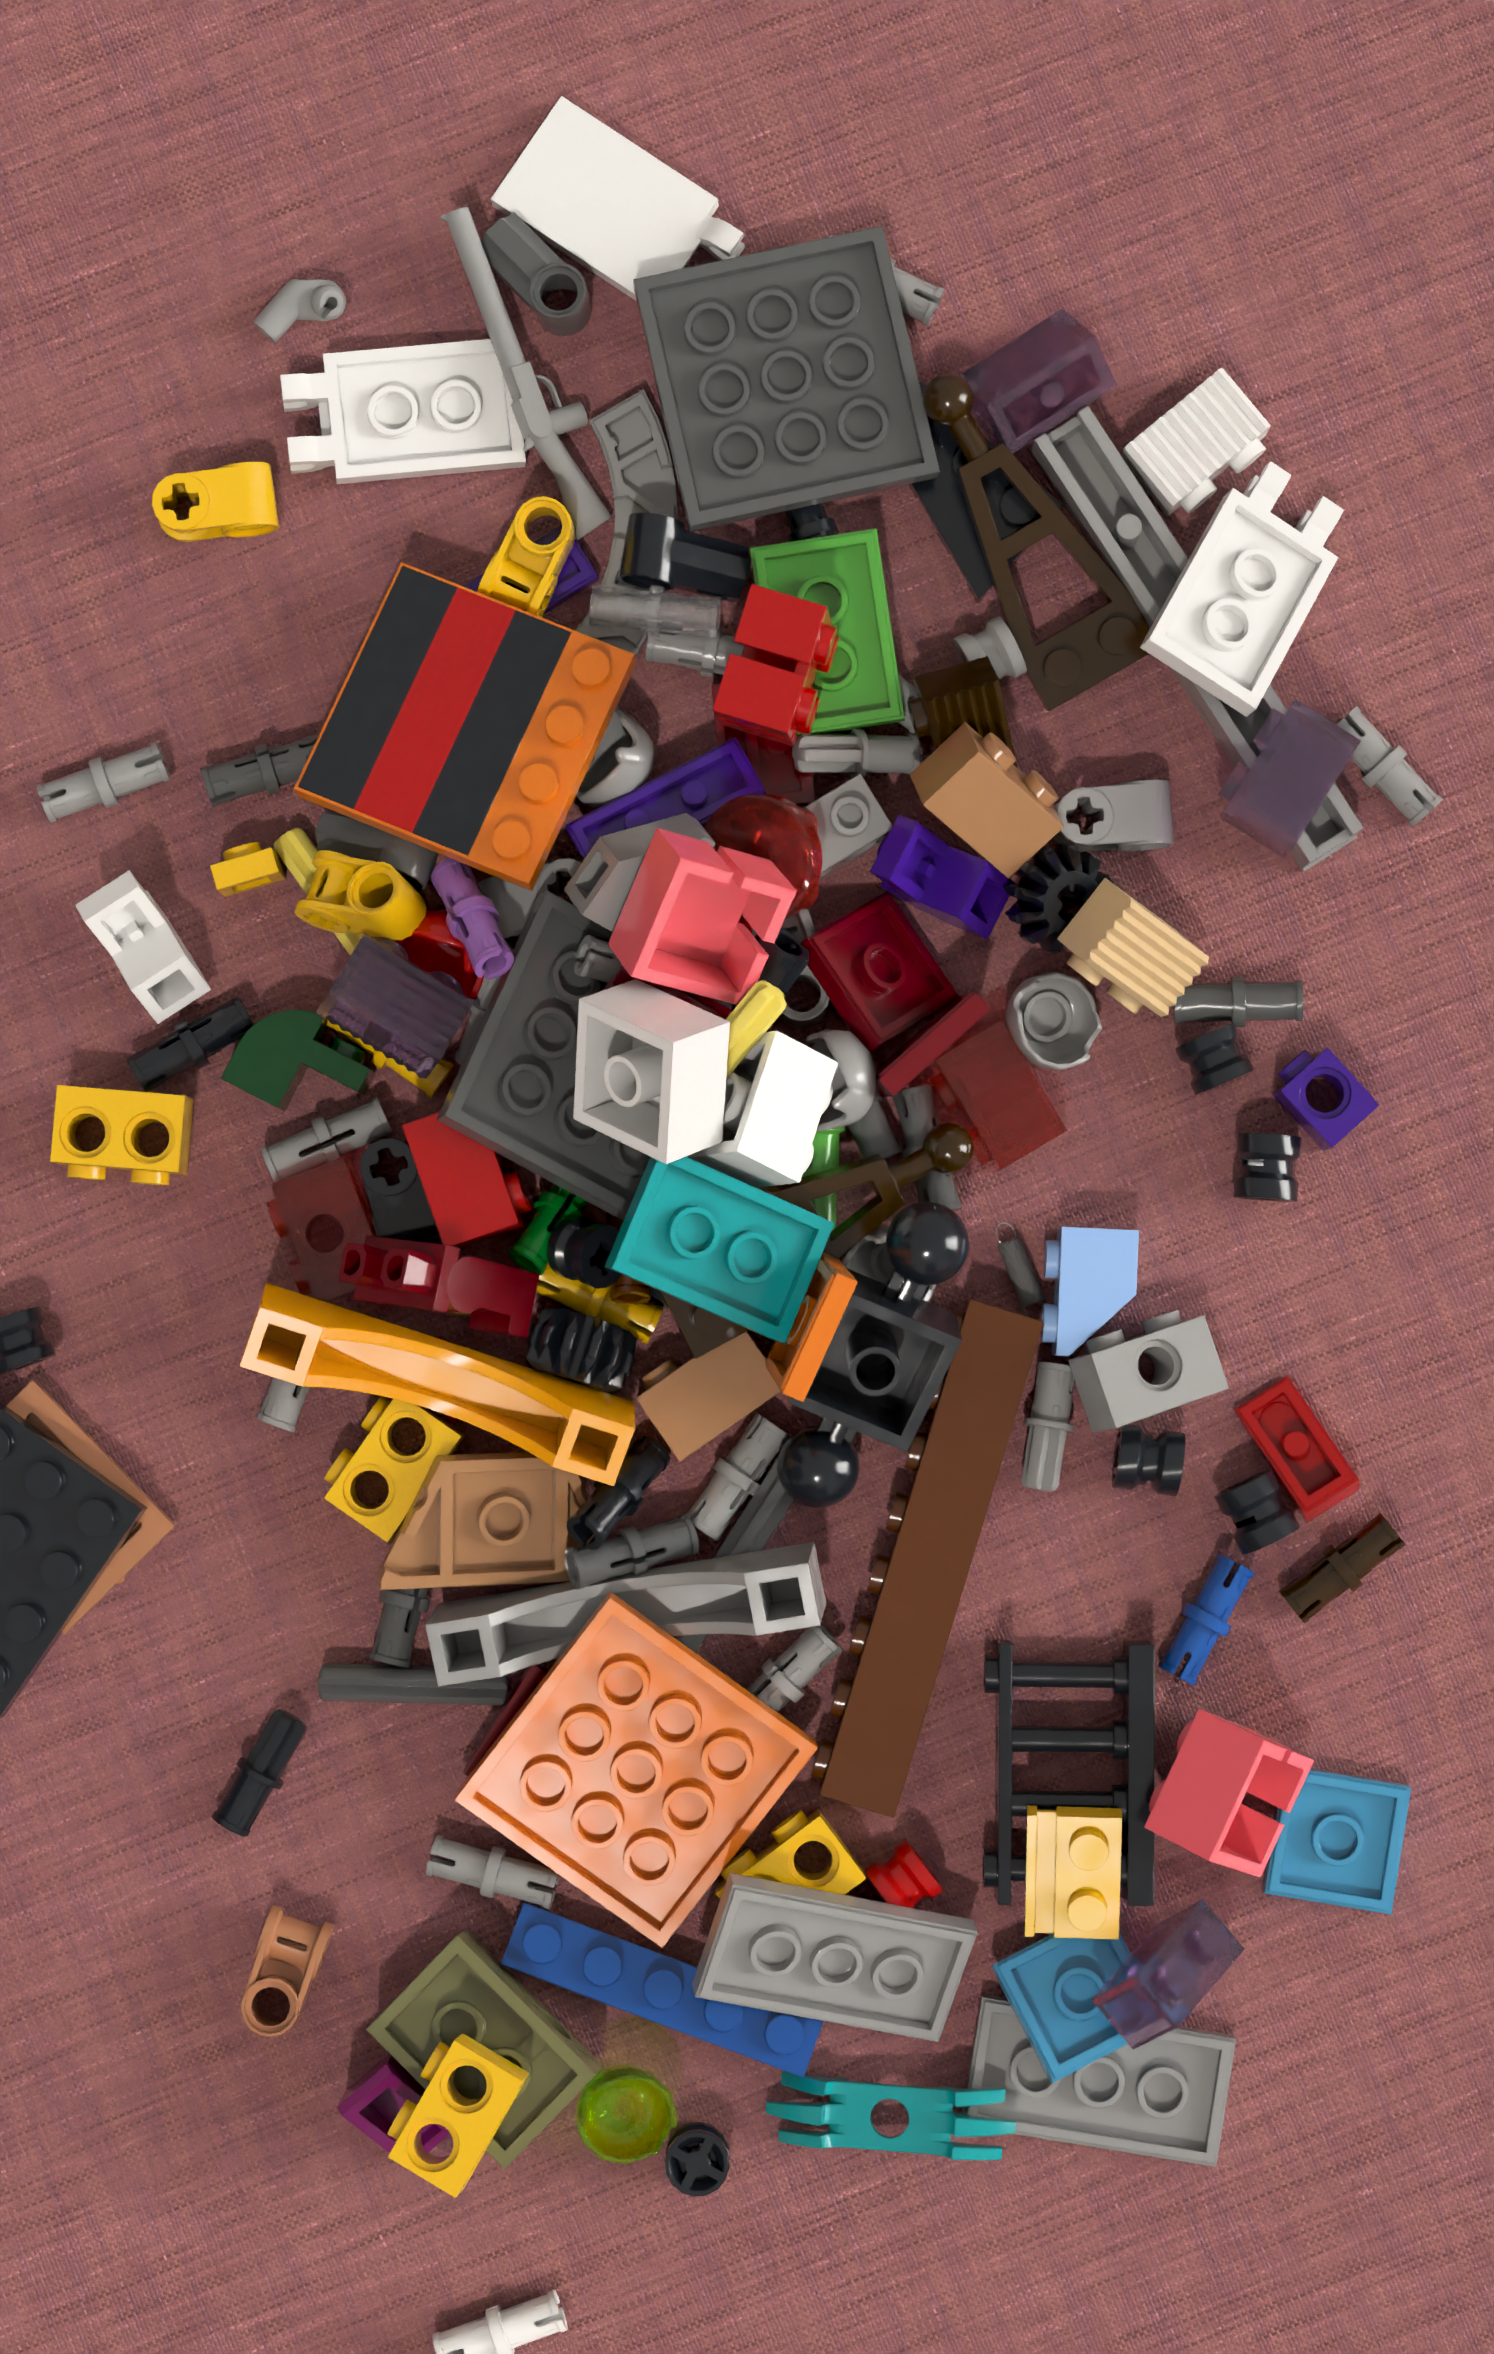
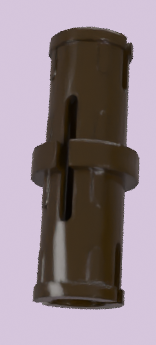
M1379 1512L1363 1528L1336 1548L1332 1544L1321 1551L1324 1555L1323 1558L1312 1565L1300 1577L1281 1588L1279 1592L1305 1624L1311 1617L1322 1610L1324 1606L1349 1588L1352 1592L1356 1591L1363 1585L1360 1579L1406 1545Z

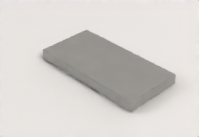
M729 1873L692 1982V1988L697 1998L939 2042L978 1930L971 1919Z
M981 1994L966 2089L1006 2088L1005 2102L964 2106L962 2114L1016 2121V2132L1012 2134L1216 2167L1236 2038L1230 2034L1164 2024L1051 2084L1007 1998Z

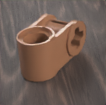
M275 1904L272 1905L260 1935L254 1956L255 1963L242 1998L241 2013L244 2022L250 2030L260 2036L274 2037L285 2033L299 2019L304 2010L313 1980H316L334 1930V1924L325 1921L321 1926H317L285 1915L283 1907ZM283 1938H286V1939H289V1940H292V1941H295V1942L304 1944V1945H306V1946H303V1945H300V1944H297V1943H294V1942L285 1940V1939H283ZM273 1987L283 1991L290 2003L288 2016L280 2020H269L264 2017L257 2006V1996L260 1990Z

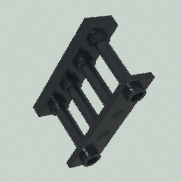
M996 1640V1655H984L983 1666L984 1693H995V1848H983V1887L994 1888V1897L998 1905H1011V1881H1026V1855H1011L1012 1816L1027 1817V1805L1037 1806L1039 1810H1057V1806L1122 1808L1120 1881L1122 1898L1128 1906H1154V1833L1144 1828L1150 1815L1149 1803L1154 1792L1155 1645L1149 1641H1123V1656H1112V1662L1012 1661V1643L1009 1640ZM1012 1687L1112 1688L1113 1694H1123V1720H1112L1111 1727L1012 1726ZM1012 1752H1112V1759H1123L1122 1785H1112L1111 1791L1012 1790Z

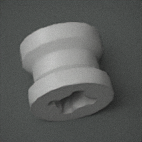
M1000 616L987 621L985 630L975 635L963 633L953 638V644L961 663L988 656L999 679L1005 676L1017 678L1027 672L1021 651L1011 631Z

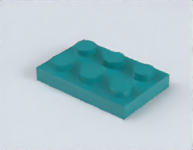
M650 1157L604 1267L774 1341L785 1344L835 1223L688 1157H683L668 1164Z

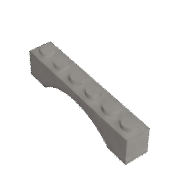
M810 1542L647 1569V1573L636 1576L627 1573L587 1585L578 1590L571 1582H564L442 1602L437 1604L425 1627L438 1687L502 1677L518 1670L559 1658L610 1591L671 1636L698 1634L758 1636L820 1626L826 1600L815 1543Z

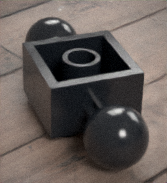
M918 1202L904 1208L895 1216L886 1234V1253L894 1268L886 1284L848 1269L858 1283L804 1402L788 1396L789 1404L821 1416L817 1426L803 1428L789 1437L778 1457L777 1471L779 1480L786 1493L796 1502L808 1507L824 1508L839 1503L851 1493L859 1476V1457L852 1444L856 1432L903 1451H908L962 1342L956 1314L922 1300L928 1285L939 1284L953 1277L962 1268L968 1255L969 1236L967 1229L958 1214L949 1207L936 1202Z

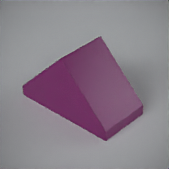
M389 2053L345 2091L337 2109L342 2117L390 2153L397 2141L387 2134L394 2119L407 2099L418 2104L425 2089ZM439 2124L424 2126L421 2132L423 2147L427 2152H430L450 2132Z

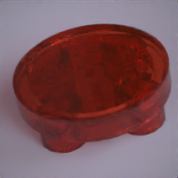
M765 793L736 797L723 804L714 812L704 829L715 841L716 844L713 848L716 852L719 846L771 860L797 890L785 919L794 916L800 910L808 909L814 904L818 896V883L822 871V849L817 834L818 822L813 812L805 807H798L790 800L781 796ZM741 914L739 921L749 924Z

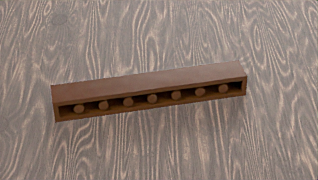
M971 1299L966 1300L963 1311L953 1308L951 1312L956 1314L962 1342L929 1407L933 1409V1413L926 1434L917 1432L909 1447L904 1468L915 1471L908 1495L897 1492L895 1494L885 1528L896 1532L889 1557L877 1554L867 1586V1591L877 1594L870 1618L858 1616L848 1649L849 1653L859 1656L852 1680L842 1677L839 1679L829 1712L831 1715L840 1717L833 1742L821 1739L811 1771V1776L821 1779L819 1785L820 1796L892 1818L896 1814L1044 1324L1043 1321Z

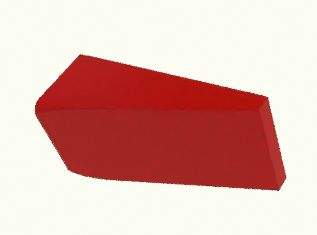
M1288 1375L1234 1409L1240 1422L1306 1523L1359 1490L1358 1477Z

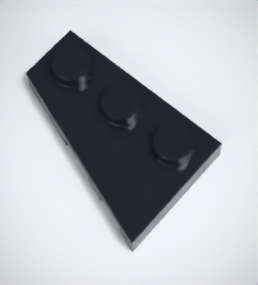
M920 381L919 384L923 397L926 385ZM927 415L940 473L938 478L908 485L914 496L921 502L938 531L937 535L948 554L952 555L967 581L969 590L976 602L979 603L993 588V584L956 471L957 468L968 461L949 427L934 422ZM983 436L990 449L995 447L993 443ZM998 468L980 478L1000 539L1038 518L1036 513ZM1040 486L1061 511L1063 505ZM1026 549L1007 559L1009 568Z

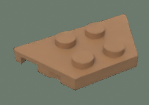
M529 1452L437 1455L377 1573V1585L380 1590L571 1582L565 1567L564 1551L568 1548L580 1547L581 1545L570 1536L567 1530V1521L589 1499L579 1476L552 1467ZM593 1534L592 1537L587 1541V1544L592 1540V1538L594 1537V1534Z

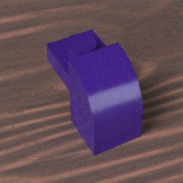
M898 815L890 833L882 840L878 848L877 858L870 870V873L883 881L881 884L883 889L904 902L950 925L987 940L1009 898L1003 887L1012 883L1016 884L987 860L947 845L919 822Z

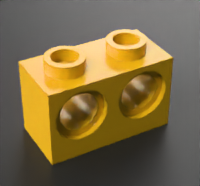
M57 1085L50 1162L68 1165L67 1177L105 1180L106 1169L131 1170L130 1182L169 1186L170 1174L187 1175L194 1099L185 1095ZM93 1116L98 1117L105 1127V1138L97 1149L84 1152L77 1145L75 1139L76 1129L84 1119ZM161 1122L169 1133L168 1146L160 1155L147 1157L139 1147V1134L149 1123Z
M381 1396L361 1424V1427L369 1432L355 1454L345 1448L324 1477V1480L333 1485L324 1499L384 1541L389 1542L397 1535L436 1456L452 1455L465 1437V1434L428 1408L397 1399L391 1401ZM405 1417L417 1420L425 1430L426 1439L424 1446L414 1455L401 1453L392 1442L393 1427L399 1420ZM365 1471L380 1473L388 1483V1497L379 1507H368L361 1503L356 1496V1481Z
M800 1809L783 1820L770 1832L776 1841L755 1856L750 1848L730 1860L720 1873L724 1880L716 1885V1895L721 1899L729 1873L845 1895L864 1881L866 1875L862 1866L821 1811L817 1809L806 1817ZM809 1841H817L824 1844L831 1852V1860L828 1866L821 1872L813 1874L800 1870L794 1862V1855L802 1844Z
M463 2033L453 2041L451 2047L440 2041L420 2075L430 2083L419 2103L415 2104L407 2099L387 2133L397 2140L388 2158L456 2198L467 2185L530 2073ZM473 2066L483 2073L487 2085L483 2097L468 2099L457 2091L454 2084V2074L458 2067ZM439 2124L450 2132L453 2138V2150L450 2155L437 2157L425 2150L421 2141V2132L424 2126Z

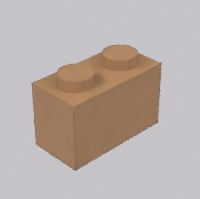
M964 722L909 775L922 805L1009 879L1024 863L1064 828L1053 804L1059 797L1053 787L1039 773L1032 770L1029 774L1025 775L1013 765L1016 762L1015 756L996 735L990 732L983 738Z
M745 1332L696 1359H691L680 1368L670 1358L640 1379L647 1391L638 1396L636 1400L680 1462L781 1391L766 1368V1359L748 1333Z

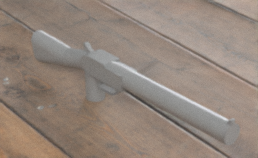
M462 207L440 216L439 219L448 224L514 402L511 404L521 434L525 439L523 451L526 452L534 446L556 478L565 508L574 524L575 536L578 541L612 517L557 436L587 426L586 410L580 402L562 407L553 383L542 375H535L531 363L525 361L469 208ZM537 381L547 386L556 409L548 411Z

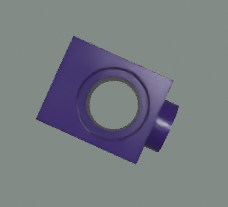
M1329 1048L1322 1050L1314 1057L1306 1049L1303 1050L1277 1074L1284 1084L1272 1094L1322 1151L1333 1148L1379 1106L1377 1101ZM1312 1078L1326 1079L1334 1086L1337 1098L1331 1111L1327 1113L1319 1112L1308 1104L1306 1087Z

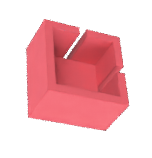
M656 828L608 946L631 977L738 1005L754 984L758 982L769 957L747 927L738 922L741 914L763 941L774 944L797 890L771 860L719 846L716 852L709 842Z
M1199 1708L1194 1720L1187 1723L1179 1735L1176 1746L1178 1755L1167 1778L1158 1784L1151 1796L1149 1803L1150 1815L1144 1828L1210 1862L1261 1877L1284 1824L1241 1802L1246 1792L1290 1813L1314 1760L1250 1728Z

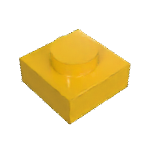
M259 842L243 844L223 852L224 862L210 865L216 888L224 897L286 879L279 855L272 847L261 850Z

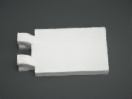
M563 96L557 101L491 198L494 208L506 216L515 212L541 239L635 301L633 279L683 269L698 246L707 250L719 261L739 257L745 248V244L741 242L744 237L743 232L726 221L712 217L719 207L718 198Z
M490 339L323 354L324 373L280 375L284 412L307 410L319 406L322 436L287 437L291 474L313 472L329 466H335L336 483L346 484L521 468L526 465L525 452L523 451L524 439L511 404L514 402Z
M1271 461L1265 466L1260 477L1255 475L1250 480L1243 494L1232 488L1222 498L1140 646L1141 649L1246 717L1257 709L1338 559L1336 555L1325 549L1323 545L1344 509L1323 496L1318 500L1312 512L1307 510L1303 513L1296 528H1293L1272 514L1270 511L1292 475Z

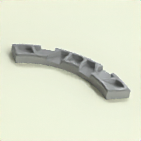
M644 389L589 420L590 427L602 449L609 470L613 489L615 523L609 562L600 591L590 611L575 630L635 654V658L648 639L652 620L656 621L660 614L667 591L641 589L627 585L618 579L630 514L645 512L665 515L678 520L676 482L670 451L659 419Z

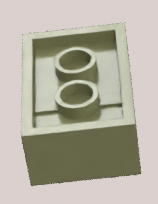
M468 1929L458 1934L366 2029L425 2090L430 2082L420 2075L440 2041L451 2047L453 2041L462 2033L530 2073L486 2149L504 2169L516 2159L603 2067L558 2019L506 1967L501 1965V1962ZM461 2066L456 2069L454 2084L457 2091L463 2097L479 2099L485 2095L486 2079L479 2069L473 2066Z

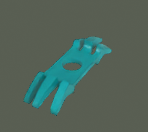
M782 2071V2085L819 2096L830 2094V2101L822 2103L766 2101L767 2114L817 2126L828 2124V2131L779 2128L778 2130L779 2142L819 2149L842 2147L944 2156L952 2160L1002 2159L1003 2146L952 2142L951 2134L954 2137H979L1016 2132V2121L979 2117L952 2112L953 2105L955 2107L1005 2102L1006 2088L963 2089L946 2086L933 2088L847 2081L845 2078H825L804 2075L802 2079ZM885 2099H894L905 2106L909 2115V2123L904 2132L896 2136H886L875 2129L871 2113L873 2107L878 2102Z

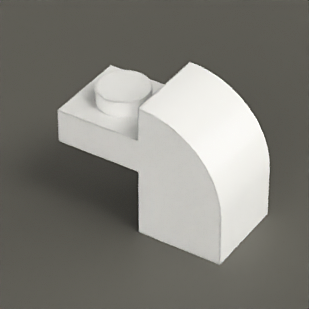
M130 870L75 905L84 922L114 959L130 990L157 1024L211 990L168 918L148 890L145 891Z

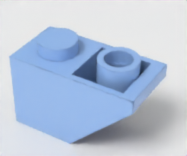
M1060 1227L1057 1228L1056 1240L1045 1241L1044 1278L1055 1279L1054 1304H1043L1041 1321L1044 1324L1041 1331V1342L1052 1343V1356H1070L1136 1295L1139 1230Z

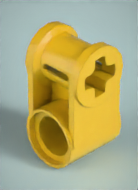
M240 462L217 469L175 473L161 480L152 494V507L162 530L169 537L179 542H192L222 537H253L272 533L279 528L271 465L266 462ZM189 496L193 507L189 508V518L185 520H178L173 510L177 508L178 497Z
M545 496L535 497L523 503L517 511L501 547L496 551L486 568L477 592L542 617L552 598L558 576L573 548L576 538L574 524L565 506L556 499ZM540 516H553L562 522L561 534L551 544L538 545L529 540V527ZM506 582L511 583V584H513V585H515V586H517V587H519V588H521V589H523V590H525V591H527V592H529V593H524V592H522V591H520V590H518V589H516V588H514V587H512V586L506 584Z
M320 850L316 851L312 862L316 872L307 897L298 901L294 911L296 916L304 922L326 931L335 933L352 932L392 941L403 940L412 936V932L425 917L427 908L425 900L420 893L392 865L383 861L376 862L352 858L338 852Z

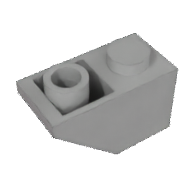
M687 813L604 835L598 838L564 888V891L584 917L613 932L656 828L709 842L712 847L715 846V841L698 820Z

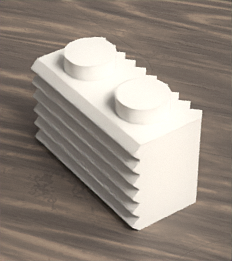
M1220 368L1193 392L1189 393L1183 400L1168 410L1154 424L1150 425L1133 441L1129 442L1124 447L1121 457L1140 486L1152 497L1154 503L1160 507L1163 514L1168 517L1180 506L1189 514L1217 491V487L1212 483V480L1225 469L1231 466L1236 474H1238L1263 454L1266 448L1260 441L1266 436L1271 425L1225 370Z

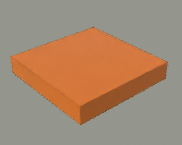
M824 1252L818 1262L785 1344L775 1341L765 1362L768 1372L782 1394L804 1402L858 1283L840 1259Z

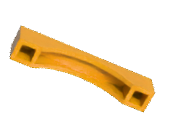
M265 1283L240 1363V1367L302 1387H327L359 1391L425 1407L495 1434L528 1451L552 1467L611 1486L615 1485L635 1431V1407L633 1401L269 1283Z

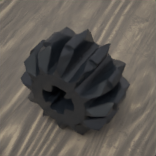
M1062 842L1061 844L1058 843L1054 850L1043 846L1033 855V865L1026 862L1017 870L1021 876L1019 884L1012 883L1003 887L1007 895L1017 898V901L1005 914L1010 921L1020 924L1017 934L1024 941L1031 944L1039 943L1042 949L1049 952H1061L1064 945L1057 939L1104 878L1114 883L1108 874L1098 871L1101 864L1098 857L1086 851L1080 853L1077 846Z
M551 1307L541 1310L537 1323L532 1326L527 1342L529 1348L526 1363L531 1369L609 1394L621 1392L626 1378L630 1377L635 1361L636 1338L630 1331L622 1329L619 1325L606 1322L602 1318H595L582 1312H573L565 1308L557 1309Z

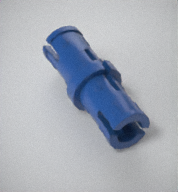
M1219 1553L1194 1604L1186 1603L1182 1614L1187 1617L1163 1660H1160L1158 1664L1159 1667L1174 1675L1185 1653L1190 1652V1656L1178 1677L1195 1686L1196 1679L1219 1635L1221 1634L1226 1637L1232 1626L1226 1622L1250 1579H1253L1255 1575L1253 1571L1238 1565L1228 1586L1224 1587L1223 1583L1235 1561Z

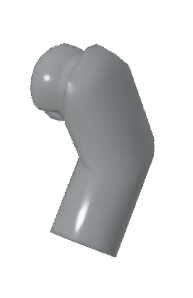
M292 279L281 288L252 323L268 339L277 343L296 320L328 321L337 319L342 315L346 307L345 294L339 285L330 280Z

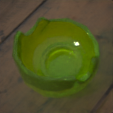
M627 2063L609 2066L597 2073L583 2089L574 2114L577 2130L583 2144L601 2160L621 2164H629L646 2158L648 2155L658 2154L671 2128H676L678 2120L672 2094L668 2087L650 2070Z

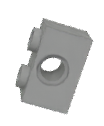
M1175 1310L1142 1321L1145 1334L1125 1340L1123 1331L1120 1329L1085 1341L1089 1353L1072 1358L1068 1362L1092 1433L1115 1429L1229 1389L1205 1315L1182 1321L1179 1311ZM1141 1353L1146 1354L1154 1365V1377L1150 1384L1141 1377L1138 1370V1360Z

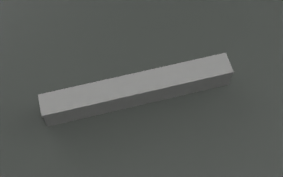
M1087 406L1077 412L1076 417L1047 435L1044 433L1035 439L1033 447L1029 449V453L1089 545L1129 591L1150 629L1189 559L1090 407ZM1170 668L1302 872H1305L1357 838L1356 834L1364 827L1271 685L1268 686L1257 709L1246 717Z

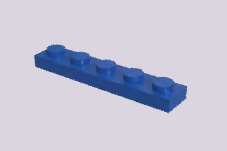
M523 1903L501 1962L502 1966L802 2079L806 2073L824 2022L822 2020L697 1998L692 1988L697 1967Z

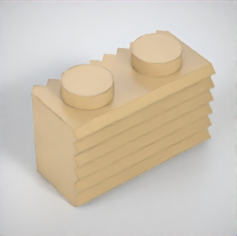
M1107 878L1103 879L1057 938L1073 952V955L1066 962L1070 967L1095 986L1104 977L1110 980L1112 983L1106 992L1135 1014L1145 1005L1160 1017L1167 1016L1169 1007L1176 1005L1177 997L1184 995L1185 987L1192 985L1193 977L1200 975L1201 967L1208 965L1209 956L1186 937Z

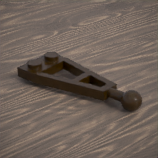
M941 374L927 384L923 393V407L930 419L938 424L949 427L968 461L957 468L956 471L1001 612L1021 651L1026 664L1028 679L1046 711H1051L1148 655L1149 653L1141 649L1140 646L1150 629L1129 591L1005 444L1000 443L991 449L989 448L970 413L974 403V396L968 382L955 374ZM997 468L1038 516L1035 520L1002 539L999 537L980 479ZM1053 534L1106 597L1108 602L1034 644L1007 559L1048 535Z
M943 1123L933 1127L927 1133L921 1149L889 1166L877 1154L802 1177L800 1183L776 1185L762 1191L818 1215L811 1200L870 1182L876 1196L831 1231L823 1250L826 1254L840 1258L906 1204L899 1189L933 1171L942 1174H954L962 1171L973 1157L974 1145L970 1134L963 1127L954 1123ZM659 1291L690 1353L695 1359L749 1330Z

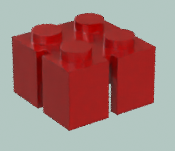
M751 584L734 639L735 643L744 645L741 657L730 653L713 707V712L721 725L792 747L795 746L799 732L810 735L820 704V698L817 697L818 690L812 689L818 671L829 673L839 642V636L836 635L837 627L832 626L827 606Z
M440 1112L402 1125L443 1245H449L461 1250L526 1227L521 1214L532 1210L524 1183L520 1174H517L516 1171L506 1173L500 1154L437 1121L436 1119Z

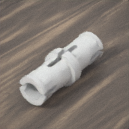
M552 2290L546 2295L504 2310L499 2305L487 2308L485 2317L443 2332L433 2333L432 2340L436 2354H514L515 2347L568 2330L564 2310L562 2307L558 2308L560 2299L556 2291Z

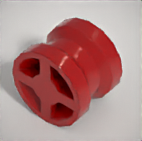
M906 1839L895 1846L894 1856L886 1862H874L865 1869V1873L888 1904L914 1908L915 1904L924 1897L935 1898L944 1891L935 1875Z

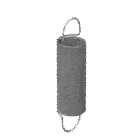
M1002 1222V1223L998 1224L997 1227H996V1237H997V1229H998L999 1225H1001V1224H1007V1225H1009V1226L1012 1228V1230L1014 1231L1013 1227H1012L1010 1224L1006 1223V1222ZM1014 1231L1015 1238L1001 1243L997 1247L1021 1307L1027 1314L1025 1307L1039 1301L1044 1304L1041 1300L1045 1298L1030 1265L1031 1263L1021 1238L1016 1239Z

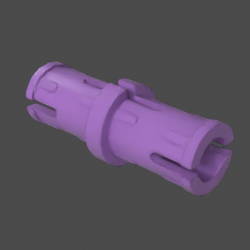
M453 859L441 862L434 868L431 874V881L448 913L446 924L454 938L463 943L477 977L482 978L484 975L486 979H493L505 974L512 967L514 956L497 924L498 911L490 898L481 893L471 866Z

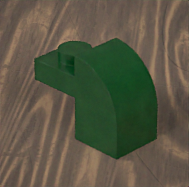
M285 1010L261 1019L246 1032L220 1079L285 1112L308 1067L362 1095L366 1094L376 1073L362 1065L368 1055L364 1051L336 1037L332 1038L328 1047L321 1044L329 1028L326 1026L328 1019L325 1016L306 1010Z

